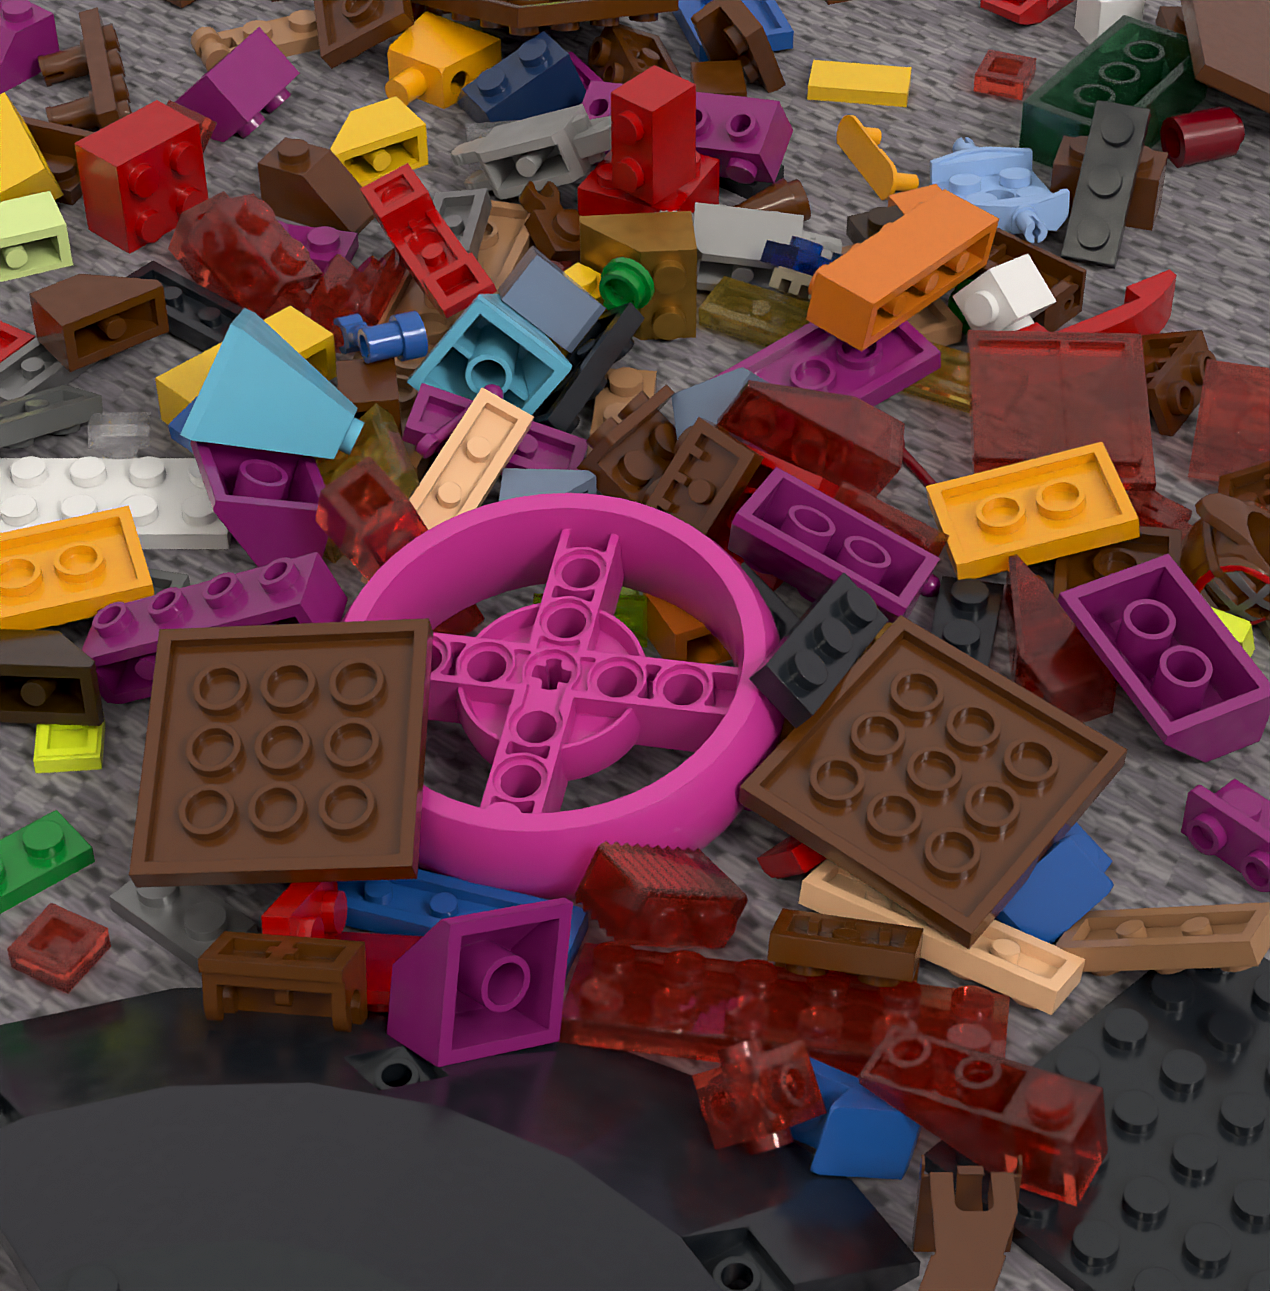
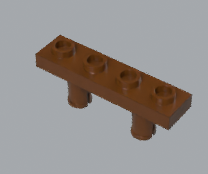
M98 7L79 12L83 39L79 40L80 45L44 56H38L39 66L47 87L86 75H90L92 90L88 91L89 96L57 106L45 107L48 121L51 123L82 130L98 126L102 129L132 113L129 105L131 99L124 79L126 73L119 54L121 48L113 23L103 24Z

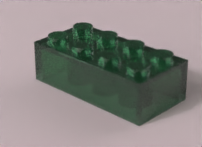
M1123 15L1023 102L1019 148H1030L1033 151V161L1053 168L1063 136H1089L1097 100L1150 109L1151 118L1144 146L1152 148L1160 141L1161 126L1167 117L1190 113L1206 98L1208 85L1195 79L1187 36Z

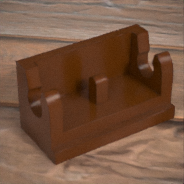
M224 931L198 958L199 973H202L204 1013L208 1021L223 1022L224 1013H236L238 1010L332 1017L335 1031L351 1032L352 1024L362 1025L368 1018L365 942Z

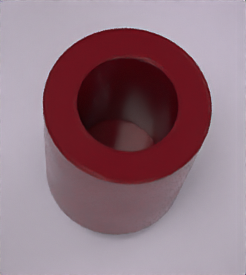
M1224 105L1167 117L1161 126V147L1163 152L1168 153V159L1175 167L1181 168L1235 156L1240 144L1244 140L1245 131L1239 115L1235 114L1230 107Z

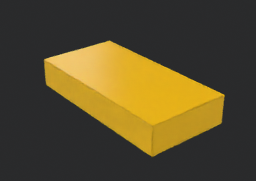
M813 60L808 83L807 100L907 107L912 67Z

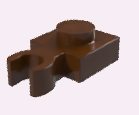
M529 181L519 195V201L523 208L530 213L524 225L537 249L555 265H574L577 262L580 263V215L576 209H563L560 204V192L553 182L547 181L541 192L538 193L533 182Z

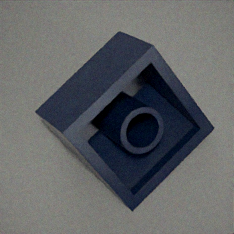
M543 31L533 39L523 43L519 49L492 68L483 71L475 80L463 87L456 102L488 134L495 126L579 105L583 102L586 89L569 53Z

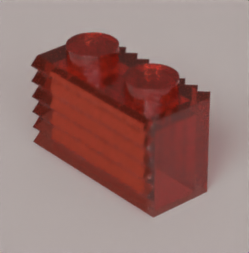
M607 841L597 847L575 893L576 904H583V912H590L591 920H598L599 928L606 929L607 937H614V945L697 949L725 948L728 940L734 934L737 922L748 903L747 895L699 848L692 851L689 847L682 850L678 846L672 850L669 846L662 849L657 845L652 849L648 844L642 848L638 843L631 847L628 843L621 846L618 842L610 845Z

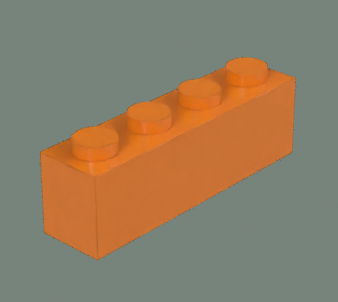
M943 189L924 203H917L910 212L893 223L885 224L878 233L861 244H854L847 253L832 263L819 267L808 287L811 299L806 320L862 352L986 266L999 218Z

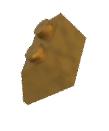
M691 211L579 216L580 264L601 274L603 268L612 259L619 257L630 258L640 263L650 273L654 281L655 292L651 301L643 308L638 309L645 319L633 337L639 340L696 338L697 245Z

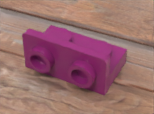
M1235 778L1215 794L1202 785L1194 787L1187 795L1181 833L1188 837L1191 844L1199 852L1205 855H1215L1242 873L1247 883L1257 891L1270 892V801Z

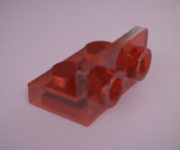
M394 248L379 260L373 255L370 256L358 269L341 254H336L328 262L303 306L301 313L334 334L335 352L341 354L339 347L344 346V338L341 328L334 325V319L358 313L363 321L367 323V326L377 325L407 268Z

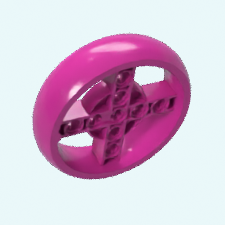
M552 493L511 498L459 514L416 537L377 570L358 593L342 622L429 618L433 630L448 618L484 599L523 587L546 584L541 603L525 606L501 616L485 627L476 637L433 632L428 720L461 724L477 752L492 765L480 807L453 800L423 785L418 868L475 884L510 890L548 900L563 897L568 900L601 896L651 880L680 865L715 840L744 810L745 806L739 803L740 786L778 746L785 718L749 678L781 639L769 607L753 581L737 561L719 544L684 521L641 503L597 494ZM626 587L648 593L692 615L702 622L730 654L735 667L646 657L633 632L614 616L621 588ZM634 745L695 752L676 769L634 793L595 806L560 812L568 781L590 776L611 766L622 758Z

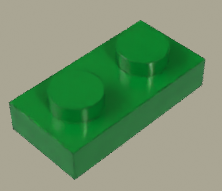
M57 810L0 840V914L95 862L92 846Z

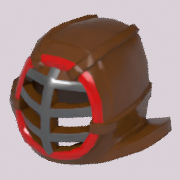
M1220 493L1204 496L1195 504L1196 512L1201 518L1193 524L1182 540L1177 565L1210 607L1248 620L1252 625L1265 620L1270 621V510L1262 504L1253 501L1242 502L1239 499Z

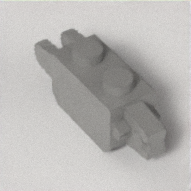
M583 104L495 126L486 137L464 142L462 145L454 148L450 155L455 166L480 162L482 170L472 173L463 182L467 190L487 188L488 191L493 190L498 199H507L519 196L529 181H532L535 189L540 191L547 181L560 186L572 183L585 176L594 163L603 160L606 156L604 152L612 149L611 116L590 120Z
M695 202L694 212L691 213L697 245V289L784 299L788 295L768 286L775 267L779 268V266L813 276L819 267L824 264L828 265L841 257V239L804 231V215Z

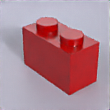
M654 65L611 92L612 186L651 205H655L696 178V84Z

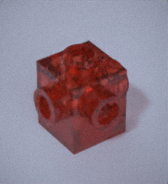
M761 1037L717 1050L721 1063L720 1066L692 1075L700 1100L701 1113L708 1125L715 1150L746 1142L750 1155L768 1151L794 1141L790 1127L827 1113L803 1039L766 1051Z

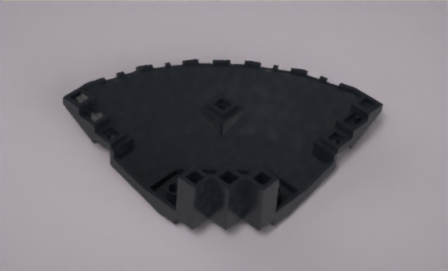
M173 988L0 1025V1244L12 1261L28 1291H893L919 1276L921 1261L852 1180L846 1176L818 1175L811 1172L810 1169L815 1155L700 1078L563 1027L560 1029V1039L558 1042L436 1067L387 1035L389 1012L368 1011V1018L362 1025L352 1024L351 1032L335 1031L332 1017L238 1010L236 1013H224L223 1022L208 1021L204 1013L202 988ZM403 1081L408 1082L403 1086L393 1087ZM736 1280H742L750 1285L743 1290H732L726 1287Z

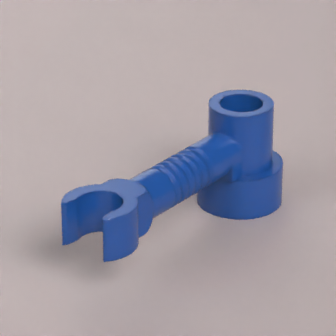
M417 311L392 315L388 323L367 326V323L363 321L358 313L334 319V325L341 328L344 338V346L339 347L342 354H349L360 351L367 364L395 357L404 362L427 355V334L424 323Z

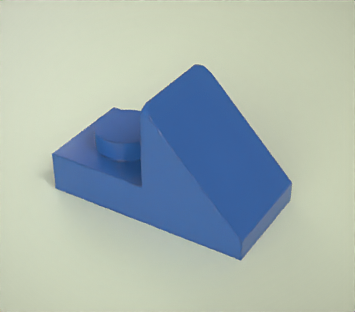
M1076 822L1063 839L1055 842L1036 864L1028 880L999 913L997 918L1008 926L1052 944L1112 890L1114 884L1105 874V871L1113 860Z
M790 1049L780 1059L761 1120L780 1133L817 1149L810 1169L813 1173L828 1176L902 1180L909 1167L928 1108Z

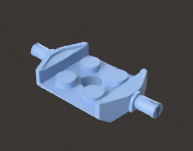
M961 137L954 142L953 153L930 160V185L937 184L942 190L946 189L999 218L997 228L1011 234L1023 233L1030 243H1034V238L1038 243L1043 241L1047 236L1048 230L1057 231L1069 217L1070 191L1068 189H1060L1058 192L1052 193L1032 171L1033 151L1030 148L977 147L969 137H965V141Z

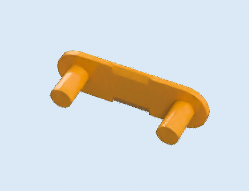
M845 115L841 119L837 129V144L881 200H888L889 195H893L895 191L905 192L918 188V176L916 174L897 173L894 163L877 146L882 138L879 128L864 127L854 115Z

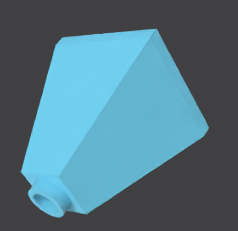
M478 294L409 376L407 383L417 391H419L421 384L424 383L470 400L475 399L481 388L488 384H495L503 390L504 400L532 415L570 372L572 364L545 333L503 302L499 294Z
M244 308L231 323L180 435L193 441L334 459L338 450L350 455L365 422L354 417L358 408L262 318L255 312Z

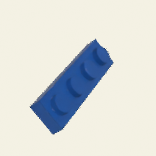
M418 869L417 879L337 881L338 891H344L347 898L348 910L345 926L379 934L424 936L444 918L548 900L510 890L475 884ZM573 906L566 978L589 928L588 909Z

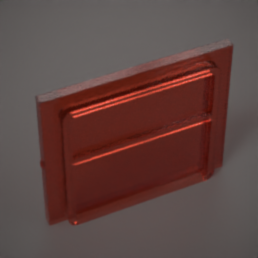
M968 330L967 350L973 474L1103 442L1125 491L1155 492L1156 476L1141 334Z

